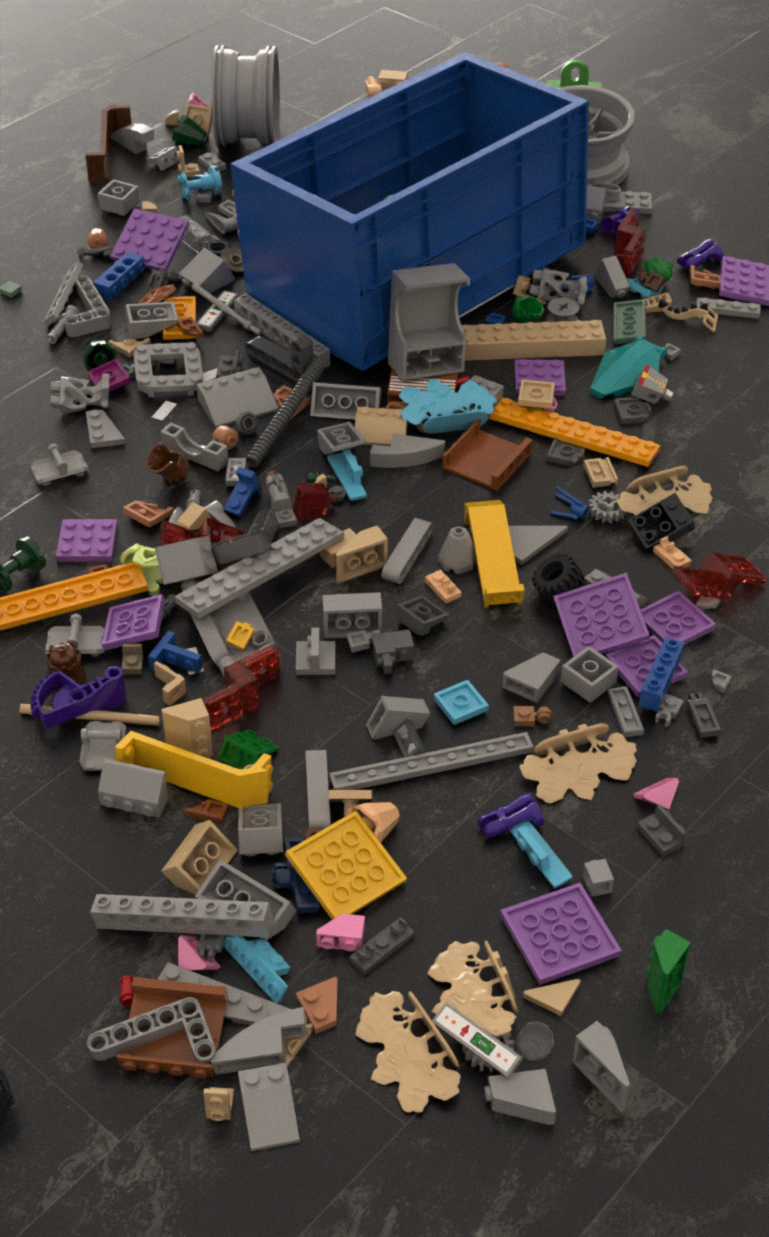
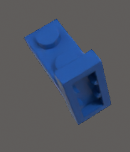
M238 467L236 474L239 480L223 509L225 513L241 518L253 493L260 495L262 488L254 471Z
M167 631L148 656L150 670L153 671L156 661L162 665L164 662L198 674L203 669L202 656L177 647L175 633Z

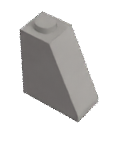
M617 256L603 258L594 275L595 279L611 298L625 296L630 286Z
M541 653L503 673L502 688L537 703L558 676L561 660L546 653Z
M381 696L366 726L371 738L379 739L394 735L392 731L405 719L412 721L415 729L422 728L429 718L430 712L424 699Z
M546 1069L512 1073L509 1078H506L504 1075L488 1076V1086L484 1087L486 1102L490 1101L492 1111L547 1125L555 1124L556 1109Z

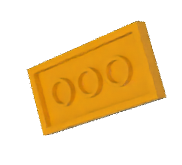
M196 296L164 298V302H174L178 320L192 317L196 322ZM177 323L163 330L164 340L196 339V336L183 334L178 328Z

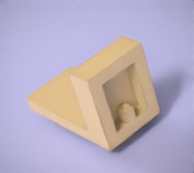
M181 145L178 146L179 173L183 171L186 177L200 175L197 164L189 163L185 165L183 148Z
M518 276L513 294L517 295L519 299L522 296L524 298L532 296L526 293L530 287L531 278ZM539 300L542 304H546V301Z
M156 661L154 663L155 676L166 683L164 688H162L164 703L170 706L186 693L185 679L182 675L170 670L168 666Z
M215 1087L204 1089L206 1118L215 1121L231 1120L234 1089Z

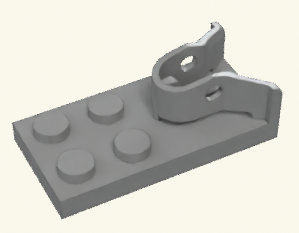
M594 181L593 187L606 188L605 212H617L618 209L629 206L631 211L637 209L640 213L651 214V193L621 192V188L616 184Z

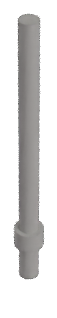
M196 283L192 285V289L240 322L245 329L252 331L258 336L262 334V330L257 328L252 321L246 320Z

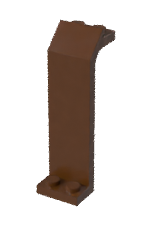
M114 103L102 110L100 152L85 153L88 181L109 180L110 135L132 124L130 105H116Z

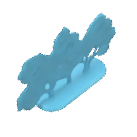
M433 378L427 383V390L425 392L416 387H405L399 394V397L409 404L401 410L403 420L417 425L423 419L428 418L423 425V430L429 434L469 429L471 424H474L478 419H481L482 426L488 420L487 414H491L494 411L493 404L497 402L495 396L489 394L488 389L479 386L472 380L462 384L458 392H452L450 386L442 385L439 380ZM475 404V408L469 411V406ZM456 410H462V411L466 412V413L453 414V412L456 411Z

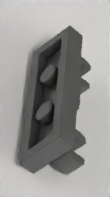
M400 917L350 956V962L366 975L415 936V931Z

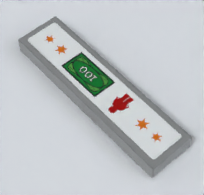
M224 290L217 299L231 308L234 304V299L238 298V294ZM212 304L199 319L197 325L201 330L211 332L226 312Z
M447 1002L432 1020L434 1025L506 1078L511 1076L523 1060L520 1055Z

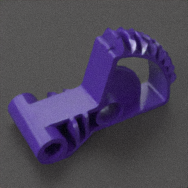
M117 666L109 667L105 671V677H96L95 681H89L85 685L77 684L61 671H52L51 676L46 675L45 680H40V684L36 685V689L33 690L30 705L32 717L35 720H41L45 728H51L91 711L114 710L123 706L127 702L123 671ZM62 687L53 698V710L44 713L42 706L46 698L53 691Z

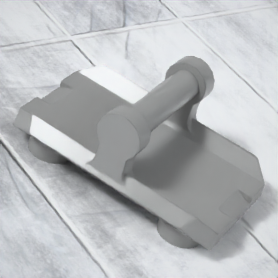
M57 444L49 445L50 457L36 460L31 465V471L37 483L43 486L49 485L52 480L74 474L76 476H83L85 471H89L80 452L74 450L60 454Z
M73 614L70 617L71 626H54L48 631L45 651L49 653L50 645L58 646L60 643L70 644L74 642L76 649L81 650V654H90L92 657H97L105 651L101 645L105 629L101 626H82V617L79 614Z
M92 721L85 728L81 729L82 748L79 762L83 770L102 771L105 759L115 761V746L125 737L126 726L122 722L102 723L101 721Z

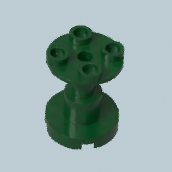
M22 537L16 541L17 552L10 556V561L2 565L0 563V590L3 593L12 589V580L9 575L14 571L18 570L21 572L28 567L32 571L38 572L46 566L44 554L40 556L38 552L40 547L30 537Z

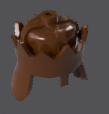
M157 443L147 455L146 467L150 472L161 475L164 480L172 485L173 481L179 482L180 479L188 476L187 468L190 467L188 463L190 459L176 450L169 451L162 443Z
M74 642L70 644L60 643L58 646L50 645L49 653H45V662L48 667L47 675L51 676L52 671H61L77 684L83 685L86 681V673L81 666V650L76 649Z

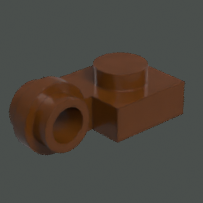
M643 270L637 274V280L644 283L645 287L657 293L666 281L665 277L653 271L650 275Z

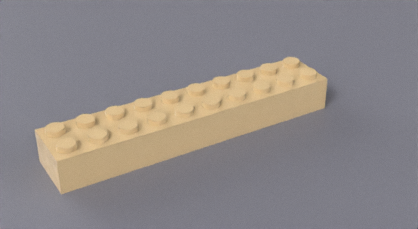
M601 320L462 325V329L467 335L465 361L604 355L606 336Z

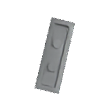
M627 686L608 689L607 695L623 736L643 735L644 728Z

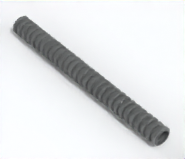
M314 359L245 457L246 463L254 468L259 466V463H261L313 387V382L316 383L325 370L324 362Z

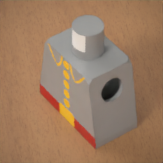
M646 364L637 378L631 395L656 404L660 397L669 401L673 392L665 388L668 379Z

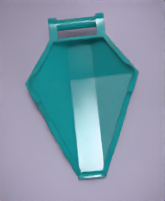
M639 335L632 343L606 351L590 387L591 394L603 399L606 395L613 394L617 396L631 392L646 364L659 372V361L666 355L667 348L659 347Z

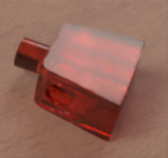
M297 483L293 511L299 521L324 515L327 513L328 503H336L337 495L335 492H328L322 483Z

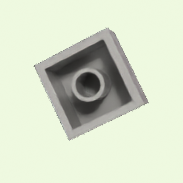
M113 179L98 192L99 209L125 216L140 202L138 186Z
M588 646L562 665L561 683L591 703L617 683L619 666Z

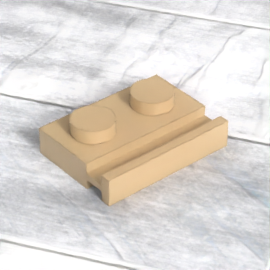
M606 457L604 460L601 458L584 460L583 466L593 488L610 486L611 483L618 485V477L609 457Z

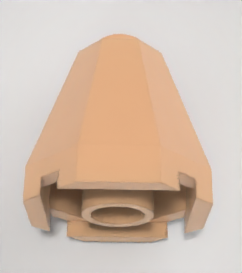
M391 802L358 804L350 807L347 815L357 811L380 843L398 823L400 817L398 808Z

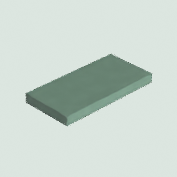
M645 300L614 303V344L632 343L639 335L646 340Z

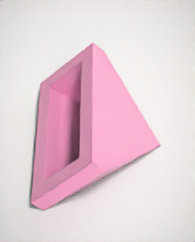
M678 778L663 779L634 793V798L670 809L679 783Z
M181 935L178 938L179 967L190 971L218 970L221 967L215 959L208 958V952L206 958L199 957V952L197 951L199 941L196 937Z

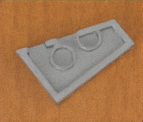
M103 409L86 411L91 448L125 444V438Z

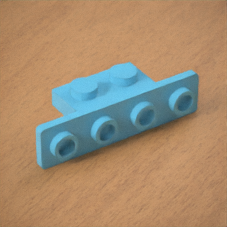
M349 449L342 450L341 453L328 455V461L342 487L346 489L349 500L366 498L367 494L361 485L363 470L361 466H358L356 456L352 455Z
M529 820L522 821L509 830L517 840L519 847L523 851L525 850L532 864L539 868L554 889L572 880V874Z
M226 935L224 948L274 1003H280L288 988V985L280 976L287 974L290 966L284 961L283 957L270 946L268 941L262 938L246 941L243 936Z

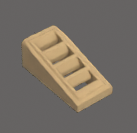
M669 293L642 299L646 302V313L664 312L662 308L658 307L660 298L668 303L667 307H670L672 300Z

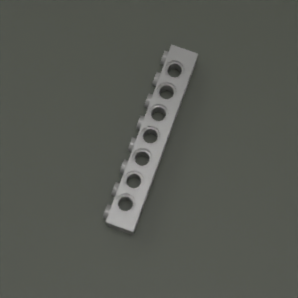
M247 293L234 299L235 312L246 320L252 321L257 328L262 330L263 335L290 353L291 343L303 335H308ZM309 336L313 342L314 359L324 362L325 368L330 366V349Z
M96 894L90 911L97 929L269 938L274 921L269 902Z

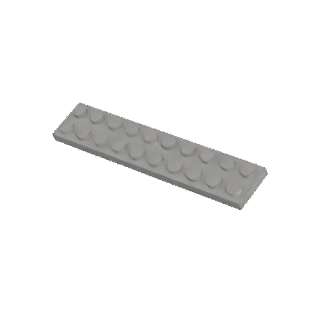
M321 518L316 519L282 539L273 542L268 550L246 557L195 586L184 590L182 593L174 596L175 603L199 619L344 539V532Z

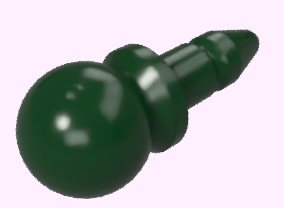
M308 473L306 476L307 484H314L317 480L316 478L322 473ZM325 475L327 482L336 480L334 476Z

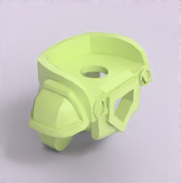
M136 543L122 553L120 557L121 564L133 562L140 565L148 585L149 595L152 597L160 594L159 584L164 583L155 549Z

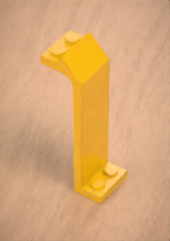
M500 500L464 503L465 525H470L484 606L489 607V605L508 603L522 604L525 591L524 584H519L504 504Z
M130 731L115 746V761L165 771L166 782L237 808L268 803V793H270L273 786L271 781L273 766L271 765V756L265 753L252 767L237 769Z

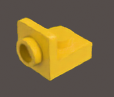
M236 621L226 639V643L244 651L255 633L254 628L246 622L240 623Z

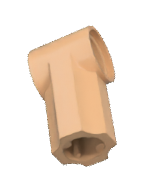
M369 76L365 80L368 98L382 92L381 84L378 85L377 80L373 76Z

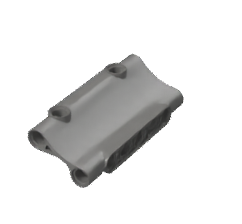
M188 579L182 583L181 589L182 591L187 590L199 582L194 579ZM249 591L199 619L190 613L212 660L220 668L225 680L232 681L248 672L258 669L275 668L281 664L282 658L276 648V642ZM236 621L250 624L255 631L244 651L226 643V639Z

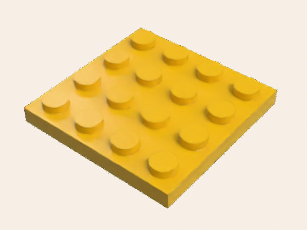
M357 811L352 812L287 850L285 853L287 859L332 920L341 914L353 915L407 880V877Z

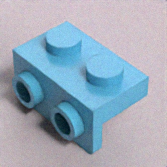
M637 277L636 279L627 278L630 286L629 290L641 293L640 296L645 299L660 295L663 288L662 286L657 293L645 287L644 283L637 280Z

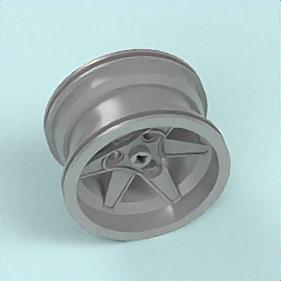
M220 45L215 46L212 63V120L217 148H221V145L223 148H227V144H235L241 141V138H256L261 145L267 146L278 141L280 126V72L277 46H273L272 49L270 46H267L266 49H260L256 56H241L239 52L227 49L225 45H222V47Z
M574 85L558 88L589 101L587 186H594V181L620 184L625 179L629 169V155L623 142L632 131L634 125V110L631 104L619 94L600 87Z

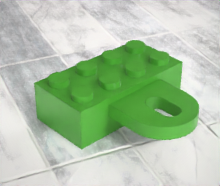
M580 60L568 61L563 66L561 81L547 80L546 83L555 88L574 85L601 88V82H588L589 69ZM573 68L579 69V77L577 79L571 77V70Z

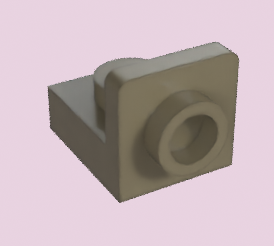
M123 644V675L142 674L144 659L142 644Z

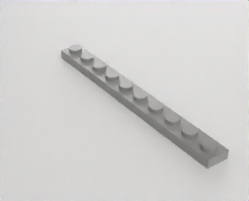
M524 732L329 773V780L333 790H356L533 752V744L528 733Z

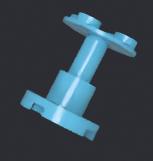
M209 166L207 175H201L199 179L191 181L187 180L185 173L182 171L177 176L178 183L182 187V199L189 201L190 190L197 188L202 190L212 189L215 196L221 195L222 180L219 171L215 170L217 166Z

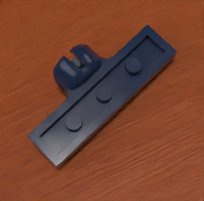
M284 838V852L286 853L287 850L306 839ZM287 857L286 862L273 864L274 869L271 872V878L274 881L272 882L273 886L277 889L289 888L292 890L296 912H319V901Z

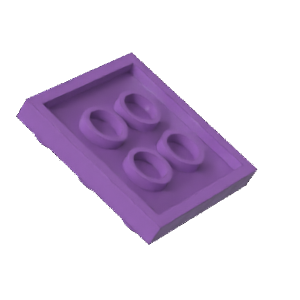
M515 360L516 395H519L522 379L554 382V396L566 395L563 360Z
M63 519L56 561L112 562L118 526L117 519Z
M680 591L640 609L647 630L662 643L665 637L685 642L684 645L716 628V623Z
M163 594L110 607L101 644L104 650L115 649L123 644H135L157 638L165 604Z
M655 635L650 636L648 640L606 654L607 659L619 666L618 675L637 697H640L643 684L662 646V642ZM681 663L676 670L671 684L688 676V671Z

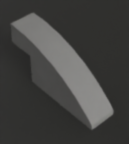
M130 124L112 133L110 139L138 154L147 149V142L154 140V129L143 124Z
M394 434L390 447L373 444L370 451V466L397 468L428 463L443 456L445 441Z
M304 1007L271 1015L252 1024L231 1038L215 1053L211 1060L215 1075L286 1063L285 1039L308 1036V1024Z

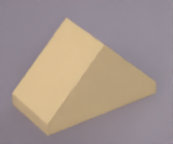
M194 502L176 522L177 525L188 531L211 528L215 525L206 508Z

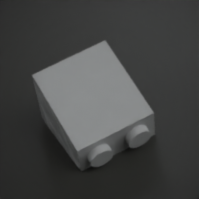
M203 248L179 273L182 278L181 281L185 286L192 288V285L196 283L209 293L235 280L226 262L206 248Z

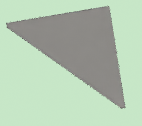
M509 526L515 561L520 565L524 564L568 532V526Z

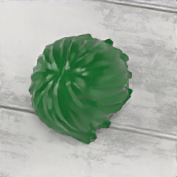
M660 257L647 259L643 263L645 272L649 275L653 271L665 277V283L671 279L673 263L661 260Z
M522 296L520 299L518 297L515 298L512 314L519 323L535 322L542 316L545 309L536 297L529 296L524 298Z

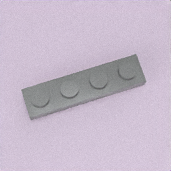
M697 298L696 305L698 307L707 303L708 307L716 314L759 319L760 304Z

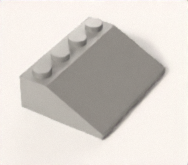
M259 367L197 384L198 401L215 428L236 423L237 417L243 412H251L256 417L279 410L268 381Z

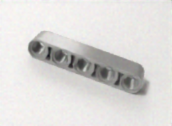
M414 518L384 565L381 574L382 579L401 584L431 536L433 530L432 522Z
M306 750L309 829L316 827L323 830L330 826L326 750Z

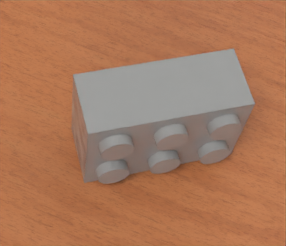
M381 592L323 595L324 639L347 638L346 634L365 630L367 634L379 629L382 633Z

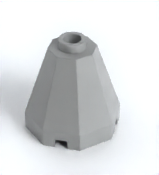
M459 526L451 528L438 554V562L445 571L451 569L454 570V573L461 574L474 568L476 563L474 544L466 528Z

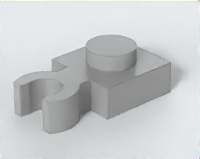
M666 694L656 714L655 722L658 723L660 719H665V726H669L671 717L676 719L683 707L684 700Z

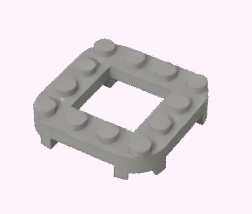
M195 343L137 345V349L134 352L136 388L138 391L147 393L148 397H154V392L187 391L188 396L194 395V391L197 390V384L203 382L200 351ZM183 359L186 375L153 376L151 360Z

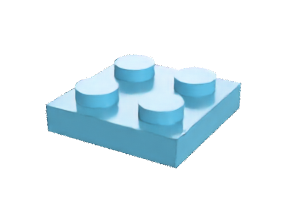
M469 680L434 693L435 702L454 725L489 710L488 703Z

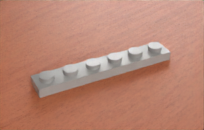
M79 261L69 269L43 321L45 325L55 324L59 320V314L65 309L64 305L69 300L68 296L73 292L74 289L72 288L76 285V277L82 274L83 264Z

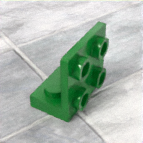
M246 729L245 731L224 737L218 759L234 768L244 769L247 765L255 764L264 753L276 752L279 747L273 744L270 739L261 738L256 735L255 731Z

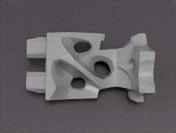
M548 268L533 270L532 279L540 280L539 286L531 284L529 293L536 295L539 300L551 301L556 298H569L576 301L580 308L581 304L585 302L587 277L583 276L578 280L566 279L569 277V273ZM558 275L561 276L562 279H554V277ZM562 286L568 287L567 293L561 290ZM555 291L556 296H550L549 293Z
M102 374L101 381L93 387H87L89 380L71 377H61V382H51V393H60V396H51L50 407L60 408V413L62 414L86 409L87 405L108 408L109 374ZM75 385H82L83 387L76 388Z

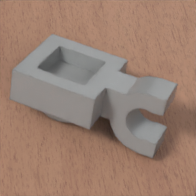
M365 630L346 634L351 653L369 649L370 644H372V634L381 633L380 630H374L367 634Z

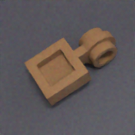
M514 706L513 709L514 726L534 727L535 721L546 724L552 719V711L548 707H540L537 712H534V706Z

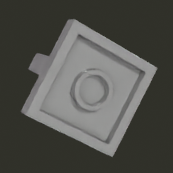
M311 628V636H308V641H296V675H335V641H320L319 628Z

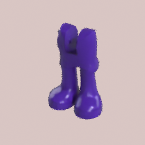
M626 206L623 209H618L614 215L604 218L600 223V227L606 233L613 229L614 235L621 238L626 234V225L637 220L640 217V212L637 209L631 211V208Z
M707 239L696 249L682 254L677 259V263L686 270H689L690 265L696 267L711 257L715 262H719L722 260L724 253L718 243L714 244L712 239Z
M527 792L509 805L501 806L495 811L482 815L477 819V824L484 830L486 837L491 838L513 829V826L525 820H530L535 826H541L544 824V818L537 802L533 801L531 794Z

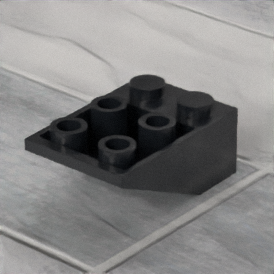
M676 493L628 519V522L646 550L660 544V540L664 537H668L669 541H673L695 529L694 520Z

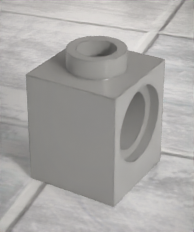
M606 859L592 860L584 863L583 878L590 896L612 893L614 878Z

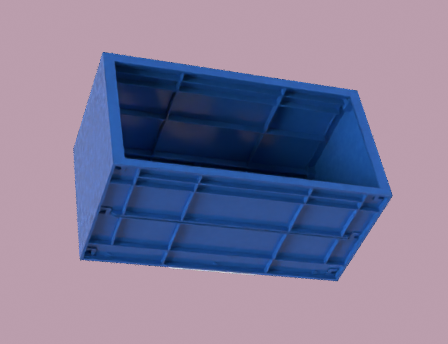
M464 52L231 163L246 293L329 348L331 354L361 371L388 357L392 270L455 263L470 278V285L462 284L458 293L459 318L514 287L518 276L527 277L533 274V270H540L585 244L589 101Z

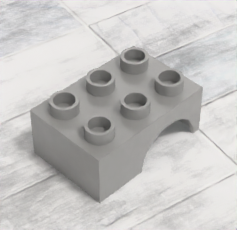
M455 263L392 270L388 364L402 380L464 372L467 335L463 331L459 320L458 293L462 284L470 285V278Z

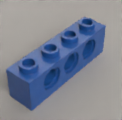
M127 252L96 279L93 284L100 296L112 300L145 270L144 256Z
M665 637L641 689L639 706L658 712L681 662L685 642Z

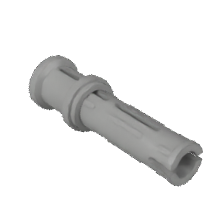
M72 305L66 307L65 313L60 315L59 322L47 336L48 342L56 343L66 329L65 318L79 314L76 307Z

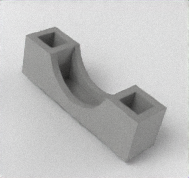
M173 423L168 424L160 431L161 442L169 451L176 450L190 460L216 471H219L228 463V449L222 443L212 440L207 446L199 445L189 437L185 428Z

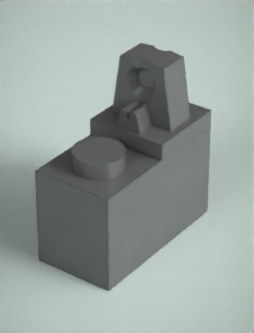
M410 630L372 634V652L376 667H383L384 674L392 673V665H395V662L414 660V643Z

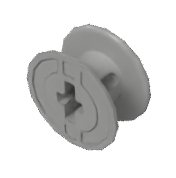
M556 298L549 302L548 310L551 313L547 316V322L578 320L575 314L579 311V305L576 301L569 298Z

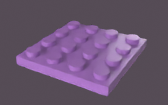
M134 208L110 255L111 260L118 261L127 252L144 256L145 268L167 271L190 225L189 221Z
M723 256L721 260L719 296L769 306V265L740 260L731 256Z
M627 573L553 596L573 657L588 646L600 654H604L650 639Z
M581 883L500 910L502 920L539 985L621 956V948Z

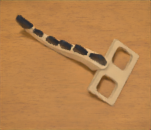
M660 298L658 307L662 308L667 316L677 320L691 317L701 319L703 317L702 323L713 333L715 332L718 314L708 307L707 303L702 304L700 307L696 303H692L690 308L683 306L682 311L679 308H675L672 311V306L667 307L668 303ZM708 311L714 315V318L708 314ZM706 319L712 324V327L707 324Z

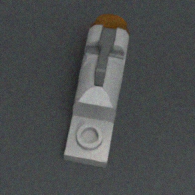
M271 471L267 473L265 483L270 496V506L273 508L279 524L278 527L280 529L296 526L297 520L292 510V501L285 481L280 473Z

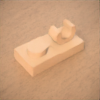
M668 537L662 538L660 544L654 546L653 552L675 572L691 566L692 560L675 547V543L670 542Z
M442 570L425 576L427 585L445 604L461 597L462 592Z

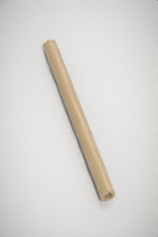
M21 704L20 714L32 715L31 704ZM42 706L44 713L53 710L52 706ZM98 710L75 718L108 722L120 721L122 723L159 726L161 720L160 716Z

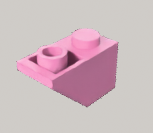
M341 914L317 929V947L357 951L363 946L365 916Z

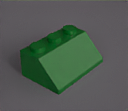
M667 929L661 936L657 935L651 947L654 950L649 957L651 964L646 972L649 975L647 987L655 1012L659 1015L682 984L691 942Z

